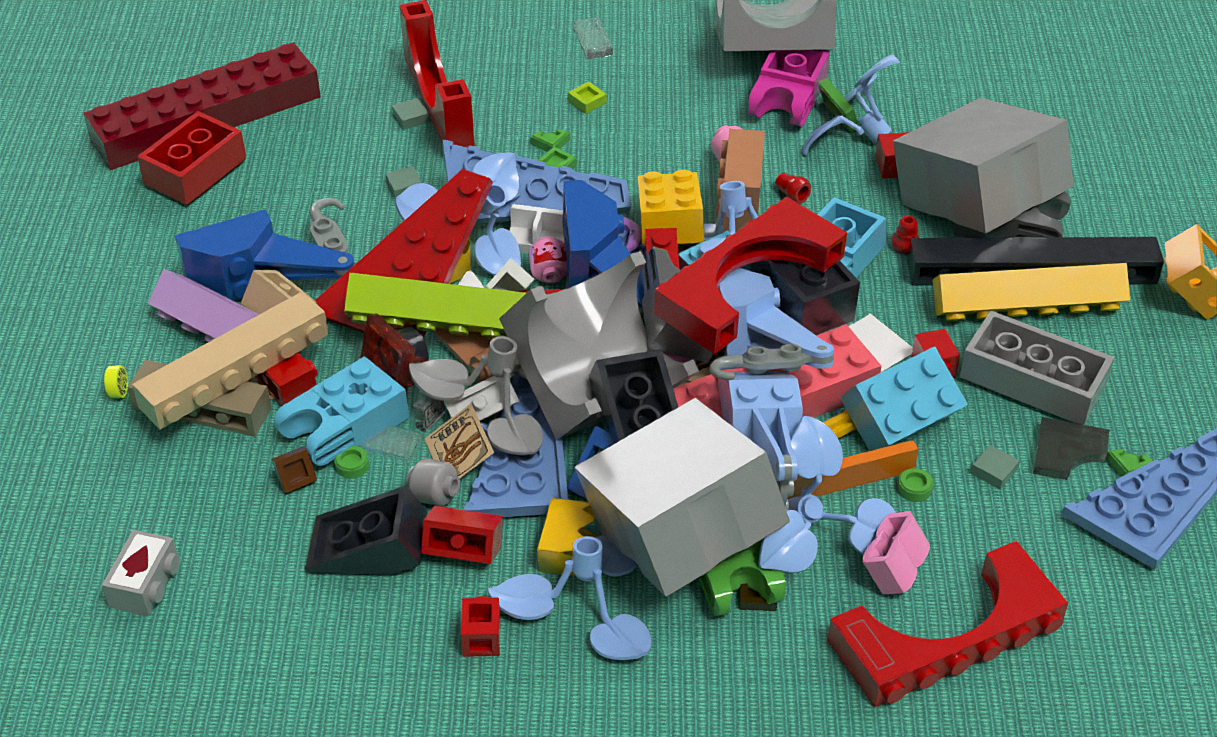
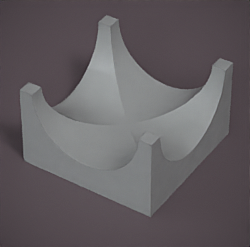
M715 0L714 27L724 51L835 49L837 0H786L774 5H760L748 0Z
M641 251L630 254L624 260L601 274L565 290L546 295L542 286L533 288L499 318L507 337L514 340L517 344L516 356L556 440L603 421L600 415L602 410L596 398H594L589 380V374L596 360L653 351L648 349L646 329L637 303L638 276L646 264ZM663 353L673 388L699 372L694 359L688 362H678Z

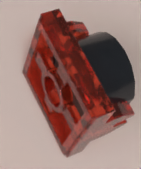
M377 313L367 316L360 359L364 356L401 385L405 389L407 396L408 387L415 385L409 372V363L418 364L428 361L427 345L422 335L412 327L395 330Z

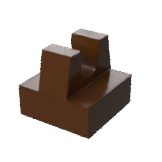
M303 446L271 459L281 489L285 493L317 481L308 451Z

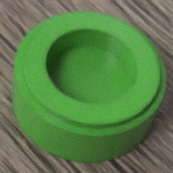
M359 446L350 447L334 459L336 472L344 478H358L369 469L368 453Z
M919 468L907 469L899 476L898 492L908 501H925L932 494L933 478L925 470Z

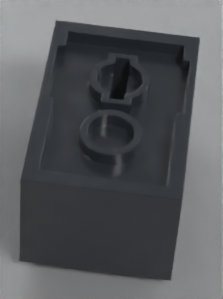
M765 260L750 264V271L769 276L773 287L779 289L780 307L777 308L813 334L818 335L855 320L860 282L841 261H838L824 273L811 266L786 260Z

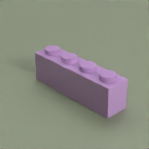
M163 269L148 304L159 309L157 315L173 322L176 319L182 321L181 327L192 333L199 334L200 331L205 333L204 339L208 342L259 315L181 274Z

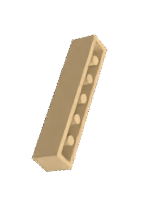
M303 291L133 383L132 386L138 408L161 430L326 337L328 329L325 311Z

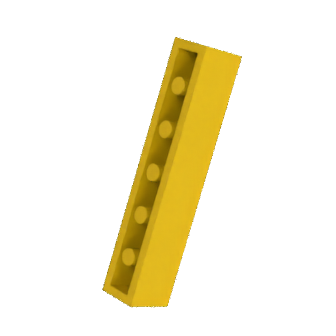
M1127 263L943 274L933 279L936 317L946 316V321L964 320L965 315L977 314V319H985L990 310L996 313L1008 312V317L1026 316L1027 311L1039 310V315L1057 314L1058 309L1069 308L1070 313L1088 312L1089 307L1100 306L1101 311L1119 310L1120 304L1130 301Z

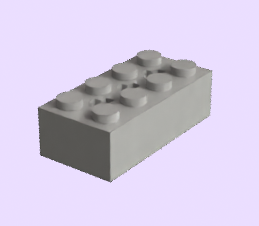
M990 310L965 349L960 378L1084 426L1107 385L1115 357Z

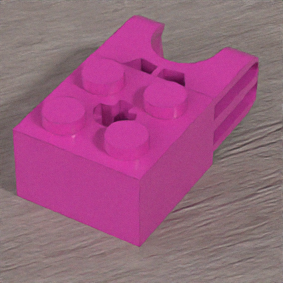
M771 50L761 68L760 76L750 93L748 115L762 117L765 112L771 109H782L790 113L792 117L790 125L803 127L820 94L818 82L828 77L830 50Z

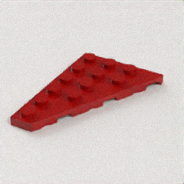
M461 169L315 300L316 304L325 311L326 319L376 338H380L385 333L402 329L385 326L384 321L372 320L371 324H358L352 322V318L347 317L344 310L349 273L448 284L493 181L489 177ZM404 324L403 328L412 327L416 329L417 325ZM416 329L424 339L427 331Z

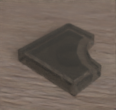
M1042 417L1033 473L1068 480L1071 471L1080 464L1090 461L1105 462L1110 430Z

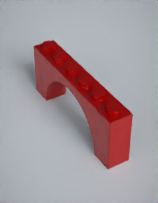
M427 0L400 4L404 59L441 143L443 140L452 141L453 145L469 148V145L475 146L472 97L464 79L447 82L438 49L434 17Z
M785 197L777 204L770 206L766 212L756 219L750 220L739 231L727 236L722 243L712 250L706 251L695 262L683 267L671 279L662 282L655 289L654 315L713 354H716L736 339L738 334L739 312L727 303L718 289L719 284L728 274L744 265L765 260L798 262L824 273L844 258L847 232L792 199Z
M1014 541L986 553L981 576L990 589L994 610L975 629L959 636L943 639L913 637L882 624L861 605L830 618L827 641L875 708L887 702L895 703L902 699L905 694L918 688H929L937 680L950 674L958 675L982 660L990 661L997 657L1000 652L1011 647H1022L1032 638L1043 633L1051 634L1057 631L1064 622L1068 602L1021 545Z

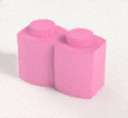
M911 511L888 514L877 529V538L870 543L863 555V563L882 594H901L908 591L916 579L917 567L924 563L929 553L930 543Z

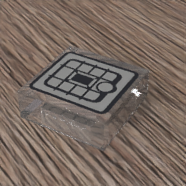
M426 394L413 404L416 428L424 433L446 413L444 400H437Z

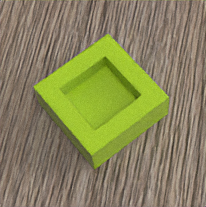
M588 81L568 92V102L587 114L607 103V94Z

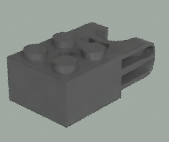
M1064 191L1044 203L1027 209L1018 217L988 233L956 224L954 235L966 238L1063 237V227L1058 220L1067 215L1071 200L1068 193Z
M651 247L644 258L646 264L641 269L645 294L642 299L648 349H662L663 353L708 363L713 356L712 352L654 315L655 289L662 282L668 281L681 270L672 263L667 250Z

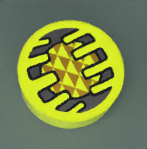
M123 365L109 366L105 371L104 386L110 398H124L127 394L128 377Z

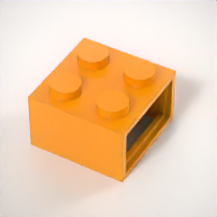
M1196 224L1165 242L1166 257L1164 260L1168 272L1166 282L1172 292L1179 293L1194 312L1198 311L1208 320L1217 315V267L1210 270L1205 265L1202 242L1216 256L1217 243Z

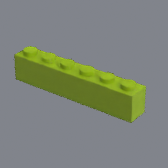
M349 273L344 311L347 317L352 318V322L358 324H371V321L375 320L384 321L385 326L392 328H403L404 324L417 325L416 329L421 331L435 332L437 327L449 329V333L455 335H468L469 331L481 332L482 337L493 339L506 335L499 318L526 293Z

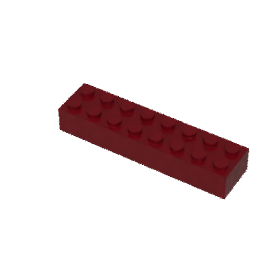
M293 42L283 44L266 52L256 53L239 61H232L227 65L212 70H205L200 74L185 79H178L161 87L151 88L134 96L124 97L119 101L104 106H97L92 110L83 112L90 140L111 171L138 161V155L197 111L232 127H237L318 99L321 96L317 70Z

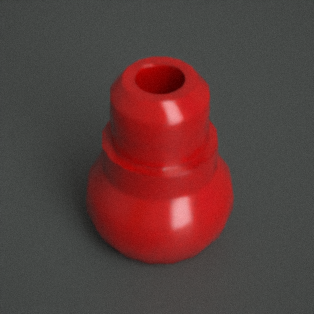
M781 173L775 179L776 188L798 204L805 202L810 196L811 184L804 177H795L794 175Z
M904 216L899 220V226L891 238L893 249L900 254L907 255L910 239L919 238L918 223L912 216Z

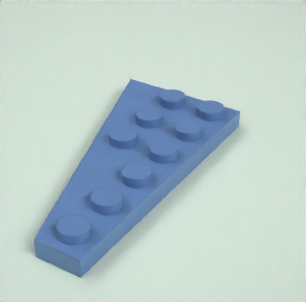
M443 140L442 148L447 182L461 169L472 172L473 167L478 161L494 153L480 151L479 147L470 145L469 148L453 145L452 141ZM516 156L519 189L512 200L506 202L498 209L499 217L496 218L495 222L511 221L510 209L513 204L563 210L564 181L583 180L616 201L618 213L629 212L631 203L627 180L593 172L590 174L572 171L570 167H553L545 165L543 161ZM480 213L475 224L488 223L491 216Z
M516 371L511 385L519 402L510 406L511 415L514 417L519 414H527L536 419L543 432L541 448L532 455H516L503 452L491 444L494 453L482 461L481 471L478 478H475L470 500L466 502L464 510L501 515L503 517L547 514L552 497L568 500L562 438L556 440L528 379L521 377ZM504 409L502 410L501 418H505Z
M1217 428L1197 438L1196 443L1185 449L1179 447L1171 451L1169 457L1161 461L1156 459L1116 479L1114 485L1102 491L1097 489L1089 493L1085 500L1077 504L1071 502L1065 505L1061 515L1155 570L1217 495Z

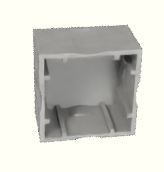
M979 98L893 140L902 205L930 215L947 218L956 224L983 233L990 232L1018 217L1027 209L1044 203L1073 187L1067 120Z
M696 398L574 467L601 533L624 556L635 561L640 567L642 574L665 597L710 571L725 558L750 547L790 523L766 451Z

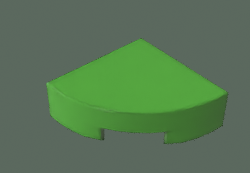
M561 129L544 134L543 131H539L530 136L531 145L546 152L553 147L560 149L570 141V132Z
M1124 449L1110 450L1105 458L1121 477L1153 461L1144 454L1138 456L1124 453Z

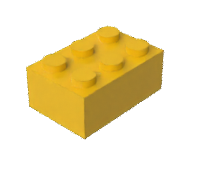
M678 170L673 174L647 172L644 175H639V211L643 246H645V229L677 228L678 244L704 242L703 205L697 172Z

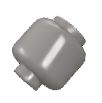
M426 458L418 461L415 466L410 468L406 478V486L420 503L444 506L458 494L460 479L452 464Z

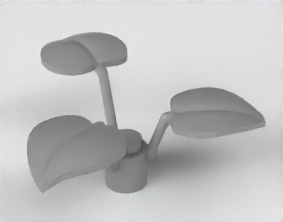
M504 336L493 338L490 342L488 355H481V361L470 377H468V371L464 365L451 359H435L418 364L409 363V372L415 385L427 396L444 401L461 398L464 395V386L472 385L484 366L487 365L493 376L503 377L505 416V418L494 419L490 422L487 428L489 442L503 452L516 455H532L541 448L543 432L536 419L527 414H519L514 417L511 415L510 373L517 371L521 377L527 379L516 356L517 344L511 338Z

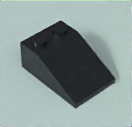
M662 349L596 360L589 374L594 398H596L602 410L600 415L614 444L678 408Z
M403 486L317 515L305 569L309 573L391 575L419 566L422 556L423 520L428 512L409 488Z

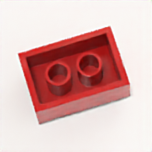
M197 111L138 155L137 158L143 184L188 205L245 160L246 153L241 130Z

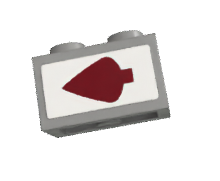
M137 530L131 532L102 584L109 608L150 616L156 603H160L163 599L165 586L171 575L176 574L180 565V555L177 554L173 538Z

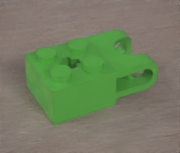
M762 539L750 547L725 558L710 571L698 577L714 616L731 613L729 605L732 600L733 591L739 589L740 585L748 583V588L757 591L762 598H766L768 604L784 601L786 582L783 572L761 569L758 566Z

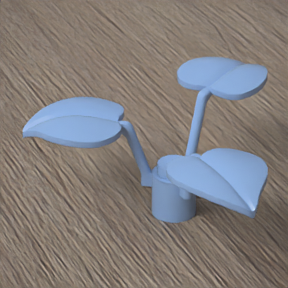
M893 54L881 59L864 73L854 85L855 88L845 96L847 102L855 96L866 112L858 120L862 125L858 126L847 118L838 115L820 126L807 138L802 148V153L805 157L810 145L822 133L841 123L853 128L859 135L865 133L873 144L877 143L878 134H888L892 130L878 111L870 89L877 77L875 72L887 66L900 63ZM861 93H865L872 108L871 110L862 98Z
M497 153L487 156L478 161L472 169V172L489 177L493 181L480 211L481 214L491 216L486 228L487 235L479 237L475 242L474 256L479 266L494 276L510 258L521 266L520 249L512 233L504 228L497 229L495 232L492 230L496 218L499 217L498 209L506 202L512 200L519 189L515 153ZM419 183L408 187L395 198V206L403 221L438 190L429 184Z
M730 181L720 185L721 198L719 199L720 207L716 224H704V241L706 242L700 248L702 255L725 240V238L708 240L724 232V227L722 226L724 212L726 217L729 218V235L735 233V218L743 216L744 210L748 209L753 220L758 217L752 206L751 197L746 198L745 184L743 182ZM686 243V244H680V245H683V246H696V245H698V244H700V243Z
M810 416L801 417L800 423L791 437L792 448L797 458L798 476L804 479L815 478L807 488L801 490V496L788 500L789 510L786 511L790 523L762 539L758 566L761 569L799 572L808 568L816 558L818 549L816 536L808 529L811 527V523L818 520L853 523L848 534L849 543L858 553L864 555L870 543L877 538L876 532L883 519L890 513H896L889 503L878 498H871L861 502L856 509V517L823 512L822 502L812 495L811 492L822 482V475L833 476L839 472L843 460L842 447L835 433L826 424Z
M604 535L597 538L581 537L573 543V559L565 562V569L553 590L551 583L546 578L536 574L515 576L498 586L488 588L490 598L499 597L500 610L517 619L534 620L545 617L553 611L554 603L552 598L559 596L570 573L573 571L576 577L582 581L595 580L601 617L604 624H599L591 630L590 644L599 655L614 660L638 659L648 655L651 650V636L641 620L629 614L618 615L612 620L608 616L601 580L602 572L609 576H622L632 572L638 564L631 558L624 556Z

